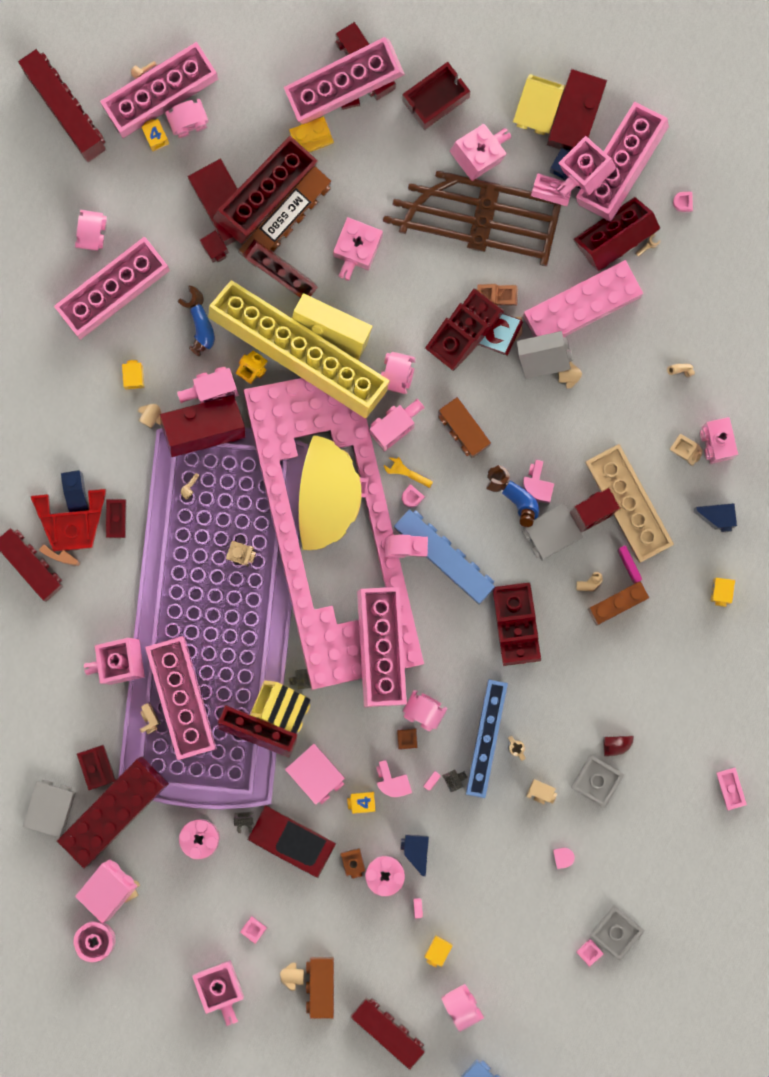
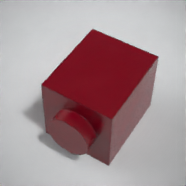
M216 230L200 239L201 245L213 263L215 261L221 262L227 257L228 249Z

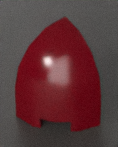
M634 736L603 737L604 756L624 754L632 746Z

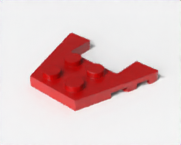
M106 489L88 490L89 511L51 514L48 494L31 496L32 503L36 508L54 552L93 548L106 496Z

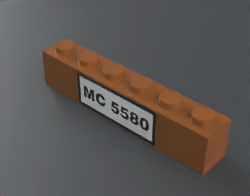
M314 166L239 248L238 253L244 257L243 253L254 239L274 252L281 244L279 240L283 236L287 238L293 231L291 227L296 222L300 224L306 217L304 213L308 208L312 210L318 204V197L321 194L325 196L329 192L331 180Z

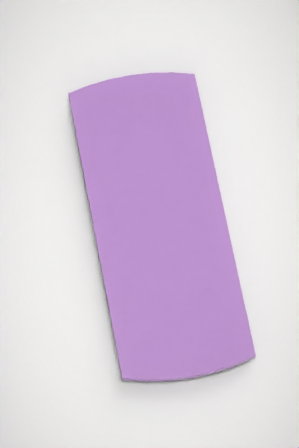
M245 428V438L172 458L163 430L157 429L134 631V639L140 640L145 677L129 681L118 778L136 759L142 756L169 783L153 800L165 804L203 809H236L272 803L277 753L218 729V721L225 705L250 715L264 680L275 681L284 685L292 603L251 428ZM294 440L298 457L282 460L280 465L299 543V492L309 445ZM197 473L199 477L190 488L194 493L186 500L181 495V489ZM235 541L254 547L253 552H256L254 562L249 563V566L227 560L226 557L231 542ZM184 636L217 749L177 760L145 647ZM147 703L151 704L161 723L157 725L158 729L150 734H147V732L141 733L140 731L141 728L149 725V722H145L140 713L143 711L141 706Z

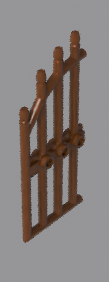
M436 171L435 177L444 178L445 181L432 187L409 184L408 190L422 193L413 203L399 199L393 200L392 205L409 209L404 220L390 216L383 217L384 223L400 226L399 233L406 234L407 229H413L468 242L467 248L485 252L486 247L539 258L541 259L540 265L547 266L561 205L533 197L530 191L478 179L471 181L469 177ZM456 183L481 188L479 198L443 190ZM499 192L553 204L552 214L548 215L497 203ZM431 196L474 205L476 206V211L473 217L422 204ZM495 210L549 222L548 231L543 233L493 221ZM418 211L470 223L472 228L470 235L412 222L411 220L415 212ZM492 228L544 240L543 252L488 239L490 230Z

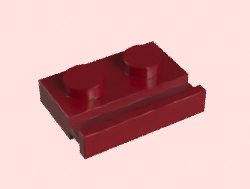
M104 745L77 753L88 790L116 781Z

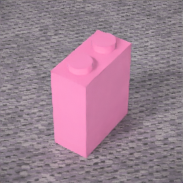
M315 744L285 769L315 804L320 802L322 805L330 798L329 792L333 789L337 791L344 785L343 780L345 777Z
M110 859L100 865L75 897L103 924L114 916L138 886L134 883L132 877L126 875L120 869V866Z

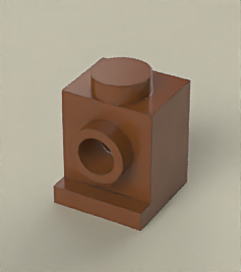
M360 848L342 852L341 857L346 876L351 875V879L363 876L362 872L366 870ZM351 861L357 862L356 868L350 866Z

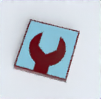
M503 313L478 346L508 356L523 321Z

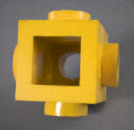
M252 350L248 355L244 354L239 361L240 366L235 374L252 384L258 377L260 379L267 371L265 366L268 360Z

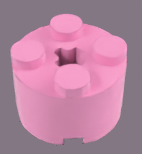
M197 99V103H193L192 100L183 102L172 107L173 111L171 113L168 110L165 112L173 135H178L179 138L188 136L189 131L196 129V132L206 129V124L209 122L200 99Z
M80 210L75 248L95 251L103 249L104 235H101V230L106 228L107 216H103V213Z
M396 352L386 354L384 361L386 369L385 372H381V375L389 380L388 390L407 394L406 388H410L414 374V368L411 367V363H415V357Z
M413 690L403 709L405 713L403 717L411 722L416 720L422 723L420 726L431 732L432 729H437L448 708L445 706L442 709L440 707L442 703L424 693L421 696L416 695L418 691Z
M204 819L189 822L183 827L179 835V844L182 851L193 859H204L212 855L220 841L217 827ZM196 834H198L199 836H204V839L202 840L203 844H201L200 842L196 843Z
M379 856L368 865L366 882L370 890L375 894L391 896L397 893L403 886L405 880L404 869L397 859L390 856ZM382 871L390 873L389 880H381Z
M100 921L86 923L77 930L74 936L73 943L76 953L87 962L103 960L114 949L116 941L115 932L108 924H102ZM94 937H96L97 942H99V944H96L95 946L92 945L93 941L90 940Z
M466 984L442 997L449 1015H451L455 1026L460 1032L484 1019L481 1010L476 1005L477 1002L473 994L470 993Z

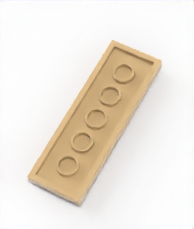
M620 444L585 462L600 491L602 492L610 488L619 504L620 509L614 514V517L639 563L674 545Z

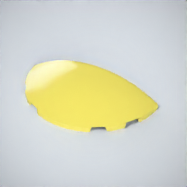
M313 436L300 483L299 530L303 550H318L339 541L347 533L346 530L350 524L356 520L361 504V481L359 474L355 472L352 465L353 460L346 451L336 446L335 442L320 436Z

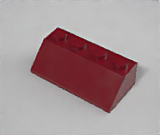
M633 197L620 206L611 222L603 218L573 240L588 262L600 271L661 228L654 212L636 197Z

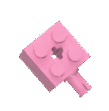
M483 124L457 140L449 152L471 181L501 163L507 153L500 144L511 139L510 132L505 134L508 130L504 128L493 136L486 125Z
M585 136L559 162L562 171L568 178L556 190L565 198L576 186H579L590 195L616 169L612 158Z
M347 217L333 251L335 258L345 261L338 275L340 278L343 279L345 276V280L350 281L355 266L366 270L370 269L383 237L382 230ZM361 241L362 245L359 244L358 247H356L355 243Z
M220 367L215 369L214 373H201L197 375L196 379H193L194 385L192 388L177 392L180 402L183 403L197 398L200 403L231 395L239 396L230 368Z
M418 399L405 409L400 405L397 408L395 406L391 407L382 420L378 418L371 424L370 435L385 452L414 429L412 417L425 407Z
M730 417L709 421L702 426L700 437L702 442L705 441L707 449H704L706 460L710 461V464L732 460L738 455Z
M125 638L95 645L97 661L84 664V668L88 667V669L84 670L85 674L98 673L100 684L113 685L145 677L139 639Z
M231 960L195 973L192 977L205 1013L207 1014L219 1009L223 1014L226 1026L231 1025V1021L232 1024L238 1022L232 1005L243 1000L244 995ZM216 982L223 985L221 991L214 989Z

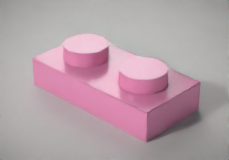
M736 768L717 772L716 775L727 810L747 805Z

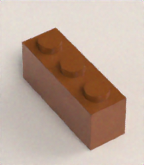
M458 397L439 410V420L444 426L448 425L451 429L450 435L455 441L459 440L462 444L460 448L466 456L470 455L471 458H474L491 445L490 440Z
M639 581L588 608V611L597 626L649 599V596L642 582Z
M311 957L310 962H306V974H310V982H306V994H310V1001H306V1013H310V1019H333L334 957Z

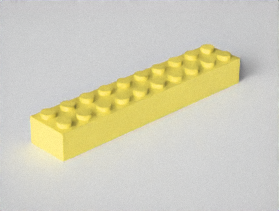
M232 280L209 306V319L365 419L388 390V379Z

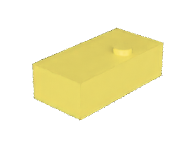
M304 293L292 316V319L358 361L368 344L373 327Z

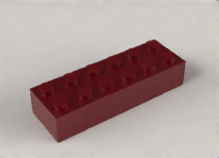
M35 49L19 60L18 63L24 74L87 163L106 151L104 137L98 128L94 130L95 126L92 120L84 112L78 100L74 98L66 83H63L59 73L52 67L44 52L40 54Z
M289 136L217 210L213 219L242 244L317 164L318 160L295 139Z
M141 756L79 817L57 842L83 869L86 868L169 783Z

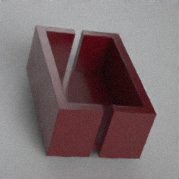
M449 62L443 64L402 94L403 103L412 114L414 113L415 119L424 130L470 98L469 88L461 78L458 79V74Z

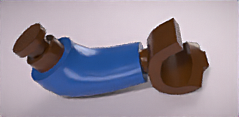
M188 285L189 292L192 294L191 301L187 303L180 298L177 302L183 307L191 309L190 312L196 329V334L194 335L196 340L189 349L200 357L201 351L204 352L206 348L210 350L214 345L215 334L202 306L204 301L203 294L198 288Z
M497 465L490 468L487 475L490 482L486 489L492 492L503 490L502 494L516 505L518 515L521 517L520 524L523 527L533 526L534 520L539 515L537 500L513 481L507 482L510 474L505 467Z

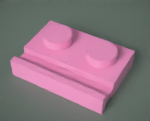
M537 174L531 196L568 206L571 192L564 198L556 190L564 181Z

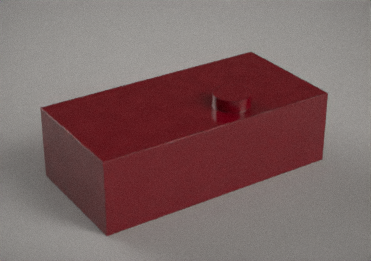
M571 69L547 146L560 150L561 148L572 150L585 136L589 138L607 80Z
M220 158L187 177L225 246L237 240L220 226L213 217L217 210L238 188Z
M234 395L160 414L161 426L171 458L245 438V426Z
M607 488L602 492L594 493L589 496V499L574 506L570 514L582 533L612 517L620 509V506L610 488Z

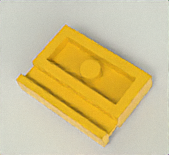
M324 116L289 129L291 137L308 152L334 143Z

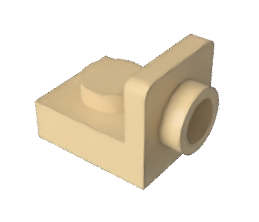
M682 434L678 436L670 448L672 453L686 460L691 466L700 460L703 452L699 444Z
M232 541L226 559L249 566V563L254 562L256 552H253L254 547Z
M147 703L141 706L143 711L140 713L144 721L149 722V725L141 728L140 731L141 733L147 732V734L156 731L158 729L157 725L161 723L151 704Z

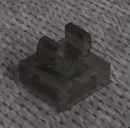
M307 669L296 670V677L288 678L289 685H297L298 690L311 688Z
M455 769L442 775L450 792L464 787L461 781L468 778L465 771L457 774Z
M254 812L234 813V826H237L238 833H241L242 826H247L248 832L251 833L252 825H254Z

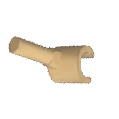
M153 61L142 69L136 65L131 69V75L137 79L157 64Z
M656 234L651 235L647 244L635 253L638 257L647 249L658 246L661 240L657 243H653L651 240Z
M197 473L181 489V495L186 500L194 493L190 488L199 477Z

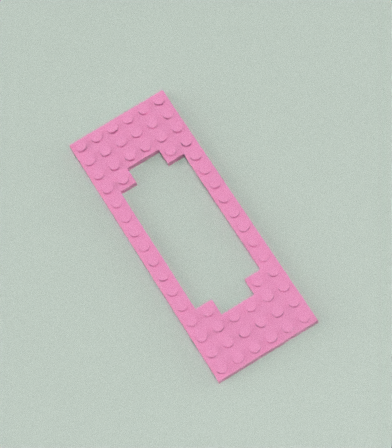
M303 378L244 389L245 403L311 690L362 679L359 620L337 624L333 606L315 610L313 607L280 465L282 460L298 457L294 439L330 431L331 440L335 442L336 446L339 448L353 447L359 476L369 478L367 497H364L385 588L399 587L404 669L423 665L424 661L400 559L385 557V538L394 534L367 419Z

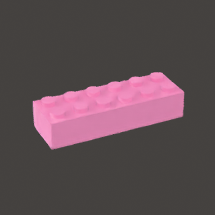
M383 37L285 86L284 90L298 122L305 124L405 74L390 40Z
M195 42L100 102L123 139L141 128V126H144L145 122L159 117L167 110L172 109V107L218 80V76L198 43Z
M634 102L604 150L612 158L616 169L590 195L581 189L576 196L578 205L611 222L669 128L668 119Z
M144 236L54 307L81 340L167 274L170 269Z
M624 260L525 311L523 318L534 337L562 331L564 338L640 299L643 292L628 263Z
M399 587L360 589L357 591L364 707L405 705L407 702Z
M182 636L145 647L177 760L217 749L185 637Z

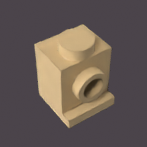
M533 779L526 797L531 798L533 795L535 796L534 800L539 803L545 804V801L553 804L557 793H555L556 788Z

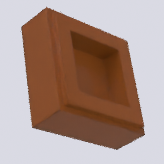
M416 729L397 730L398 749L418 748Z

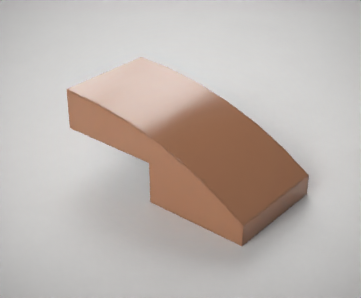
M477 284V290L496 305H517L518 286Z
M44 544L39 549L40 552L58 562L73 566L81 564L65 550L58 555Z

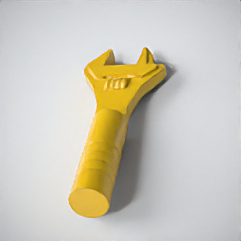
M389 457L394 462L391 468L384 465L388 474L405 475L428 488L433 484V481L405 467L399 457L397 459Z

